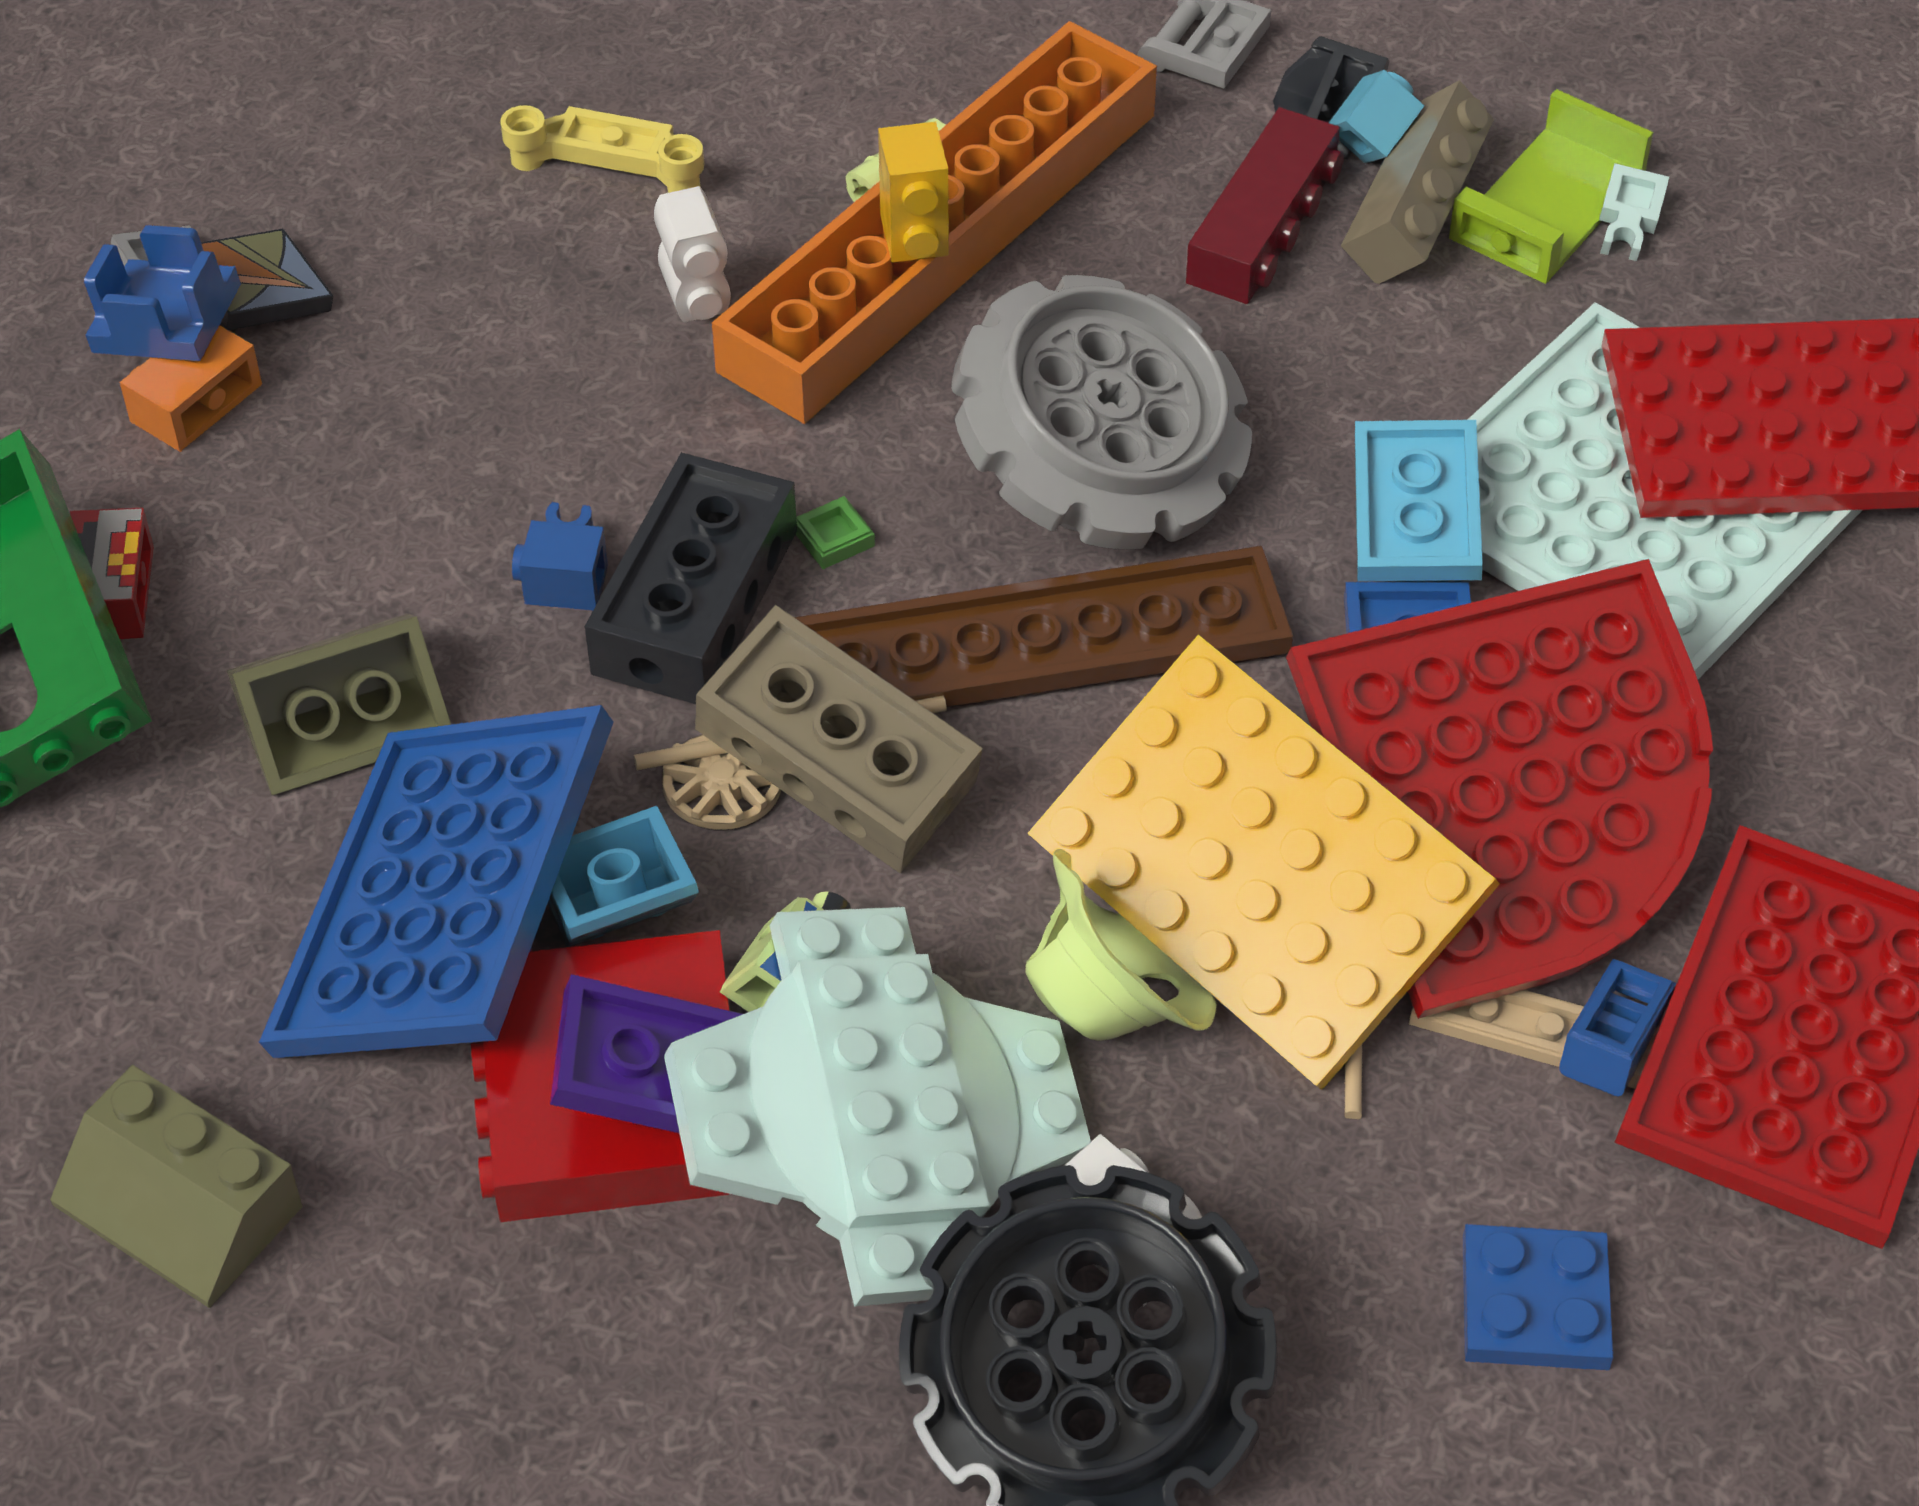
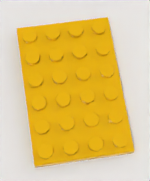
M1199 634L1028 832L1050 854L1053 855L1057 849H1063L1068 852L1072 857V870L1080 876L1081 880L1321 1090L1330 1082L1500 885L1492 875Z

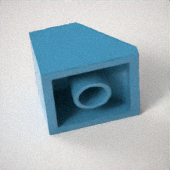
M654 806L573 835L549 897L548 905L566 946L570 947L691 903L699 891L697 883L658 807Z

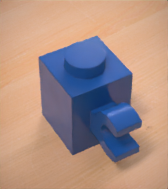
M552 502L546 510V522L531 520L525 545L517 544L515 546L512 559L513 580L521 581L524 603L528 605L593 611L600 599L608 568L604 528L593 526L592 510L588 505H583L579 518L571 522L561 520L560 505Z

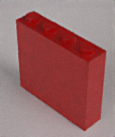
M720 930L529 952L498 1039L495 1041L471 1042L475 1082L486 1081L487 1097L475 1098L474 1100L477 1133L479 1140L490 1139L491 1149L490 1156L478 1157L480 1187L483 1199L495 1197L500 1222L732 1195L690 1185L680 1133L550 1105L564 989L571 974L729 1011L728 998L720 993L726 981Z

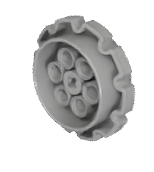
M1065 275L1061 278L1055 291L1045 288L1037 281H1031L1008 291L990 305L982 325H974L958 355L952 376L951 389L953 393L964 399L955 416V424L962 444L975 467L981 472H994L1003 484L999 495L1025 517L1050 531L1057 530L1058 526L1078 531L1080 533V540L1083 543L1098 547L1142 549L1153 532H1157L1166 540L1174 542L1196 532L1216 515L1224 503L1226 495L1233 491L1246 469L1252 444V430L1248 425L1237 419L1248 401L1241 381L1226 355L1220 350H1211L1201 336L1202 328L1181 310L1156 295L1148 294L1145 296L1127 290L1123 283L1107 278Z

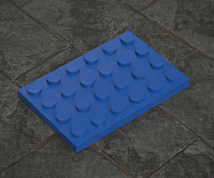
M598 705L390 732L387 734L259 1043L273 1058L495 1041L498 1039L614 723L603 706Z

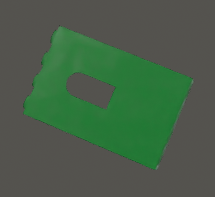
M20 429L0 440V634L12 627L14 628L38 696L36 706L26 721L14 729L0 732V808L10 804L16 798L51 778L66 772L72 766L107 746L122 740L128 734L152 721L51 465Z

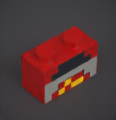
M144 508L70 511V516L119 639L144 638L154 550Z

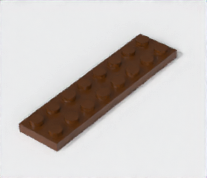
M1262 546L794 617L914 701L944 696L946 707L1165 673L1198 634L1231 662L1286 654L1292 647L1293 635Z

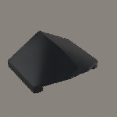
M1319 36L1312 43L1311 48L1285 71L1273 99L1275 112L1281 107L1329 123L1360 80L1367 75L1382 70L1387 71L1389 59ZM1339 141L1338 150L1344 152V159L1348 160L1352 152Z

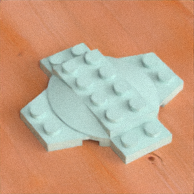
M905 907L777 912L769 926L782 981L771 993L764 1006L674 1041L664 1054L690 1185L778 1205L782 1198L803 1202L811 1211L821 1217L816 1226L840 1240L854 1307L929 1300L934 1289L926 1284L920 1273V1266L941 1234L960 1214L966 1210H972L978 1216L983 1217L998 1198L999 1187L1024 1175L1068 1163L1091 1142L1060 1022L963 997L950 984L932 972L928 954H916Z

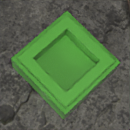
M845 496L796 517V536L822 569L875 546L874 532Z

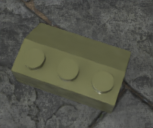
M410 614L226 670L244 726L271 795L376 762L386 736L390 732L451 725L417 616Z
M131 1065L84 1113L50 1199L54 1207L208 1308L218 1300L303 1207L291 1164L134 1065Z

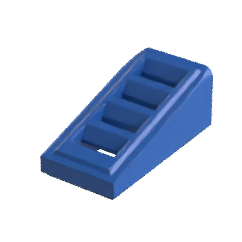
M1612 959L1567 1034L1559 1066L1560 1072L1566 1077L1614 1096H1621L1632 1079L1666 1010L1676 983L1619 960ZM1614 991L1648 1003V1005L1645 1006L1640 1003L1629 1000L1627 998L1614 994Z

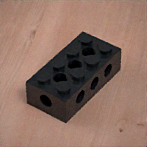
M681 452L584 626L591 675L696 704V694L737 649L797 533L794 482Z

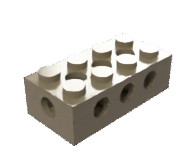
M777 605L770 610L696 694L695 730L900 874L977 782L983 752L981 746Z

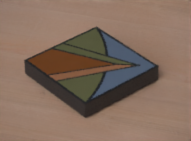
M284 229L201 242L204 251L214 252L218 265L236 267L241 283L221 321L225 329H239L331 311L334 295Z

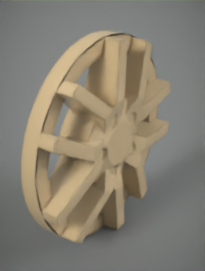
M700 735L683 744L676 743L673 747L708 741L710 739ZM730 753L684 761V763L690 766L679 765L681 762L663 765V793L668 805L685 821L703 828L726 830L749 825L766 815L776 804L781 793V789ZM672 781H677L685 785L682 786L676 792L673 787ZM771 785L765 797L756 789ZM700 795L702 799L691 809L687 803ZM743 797L753 807L742 811L737 801ZM717 805H723L729 815L708 814Z

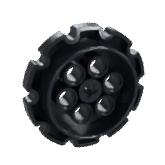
M1072 1165L1036 1171L1016 1178L999 1187L998 1195L1001 1200V1207L995 1215L983 1218L972 1210H966L960 1214L941 1234L920 1266V1273L926 1284L934 1289L933 1294L925 1303L908 1304L905 1307L899 1339V1368L903 1385L911 1394H925L929 1396L925 1409L914 1416L913 1425L933 1462L953 1487L959 1492H965L977 1484L989 1486L990 1494L986 1501V1506H1178V1497L1185 1489L1197 1488L1207 1496H1215L1242 1467L1259 1438L1260 1433L1257 1422L1244 1411L1250 1401L1257 1398L1269 1399L1273 1396L1278 1364L1277 1335L1272 1311L1266 1307L1256 1308L1250 1306L1246 1302L1248 1295L1258 1289L1261 1284L1259 1269L1252 1255L1231 1226L1216 1212H1208L1199 1219L1185 1217L1183 1212L1186 1207V1198L1180 1186L1148 1172L1116 1165L1108 1167L1103 1180L1096 1185H1085L1080 1182L1077 1171ZM1098 1265L1109 1271L1108 1280L1103 1287L1095 1292L1084 1293L1071 1287L1073 1276L1084 1266ZM1023 1300H1034L1044 1305L1041 1319L1029 1328H1016L1007 1323L1010 1310L1015 1304ZM1159 1301L1169 1305L1172 1309V1315L1169 1321L1161 1328L1146 1330L1133 1322L1137 1309L1145 1303ZM1085 1339H1097L1100 1350L1093 1352L1092 1363L1080 1364L1076 1352L1083 1350ZM1033 1372L1042 1378L1041 1388L1031 1400L1013 1402L1004 1396L1008 1381L1018 1373ZM1157 1373L1171 1381L1169 1393L1163 1400L1155 1404H1144L1132 1397L1133 1386L1142 1376ZM1092 1409L1105 1415L1104 1428L1094 1438L1082 1441L1074 1439L1067 1434L1068 1422L1077 1412Z

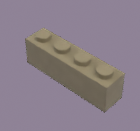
M1460 80L1420 101L1424 105L1423 109L1388 156L1385 157L1341 244V247L1374 283L1380 284L1427 260L1454 204V199L1457 197L1494 121V118L1487 112L1484 104L1475 98Z

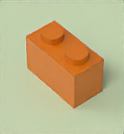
M220 325L200 361L150 357L119 382L130 422L179 452L262 385L254 345Z

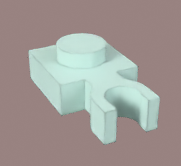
M1614 164L1599 218L1600 221L1611 223L1607 228L1600 254L1608 255L1612 242L1623 240L1631 246L1629 260L1637 261L1643 241V231L1654 234L1669 180L1668 176Z

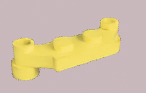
M527 105L510 108L501 117L503 142L510 149L512 165L518 170H535L545 160L553 158L656 177L667 186L668 193L700 186V174L704 169L703 145L694 136L687 134L674 135L673 125L571 106L568 107L566 113L545 119L544 114L539 109Z

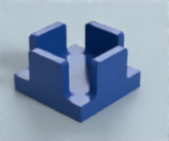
M144 226L140 233V239L148 260L128 259L125 266L117 246L104 244L84 278V284L95 311V319L85 335L91 352L200 361L241 285L236 267L218 265L214 252L203 250L198 232L193 228Z

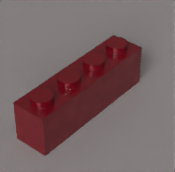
M1281 107L1277 109L1188 243L1186 284L1247 305L1259 286L1267 288L1270 285L1276 272L1278 256L1282 251L1289 253L1293 249L1300 231L1301 220L1304 216L1309 218L1314 216L1321 200L1322 187L1326 182L1333 184L1339 176L1344 160V152L1338 150L1340 126Z

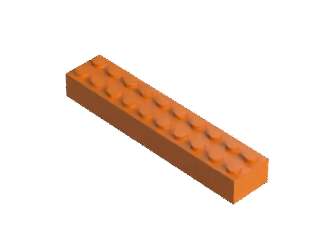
M1071 21L1066 23L939 130L948 166L949 256L891 262L880 216L879 181L712 322L716 373L799 422L807 423L1154 117L1157 65Z

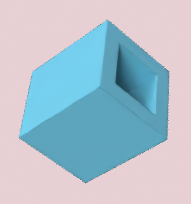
M1382 70L1363 77L1329 123L1340 126L1339 141L1360 160L1368 163L1388 156L1424 105L1412 95L1414 90L1403 77L1396 73Z

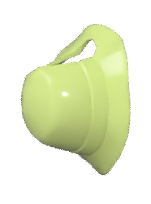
M1063 849L1055 850L1053 853V864L1060 888V903L1051 915V920L1044 931L1036 952L1026 961L1025 973L1030 984L1047 1009L1083 1036L1097 1041L1117 1038L1136 1031L1143 1026L1149 1027L1166 1019L1196 1031L1209 1028L1213 1022L1217 1006L1214 996L1123 916L1096 905L1085 896L1083 882L1080 876L1072 870L1071 855ZM1152 977L1168 980L1178 989L1179 994L1165 1002L1150 989L1142 978Z

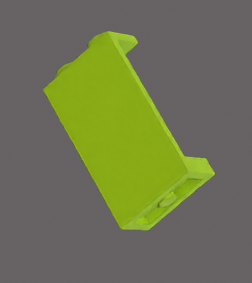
M1556 89L1550 97L1545 129L1485 194L1465 187L1454 199L1449 239L1547 284L1601 223L1599 218L1614 164L1646 171L1653 132Z

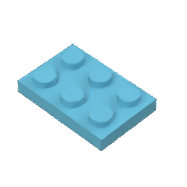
M1476 420L1355 421L1357 581L1482 580L1483 561Z

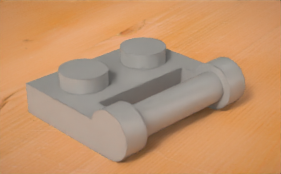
M1178 0L1176 11L1156 37H1151L1145 41L1137 55L1157 65V72L1168 69L1225 89L1270 27L1271 9L1244 0ZM1206 16L1184 46L1177 44L1195 19L1201 20Z

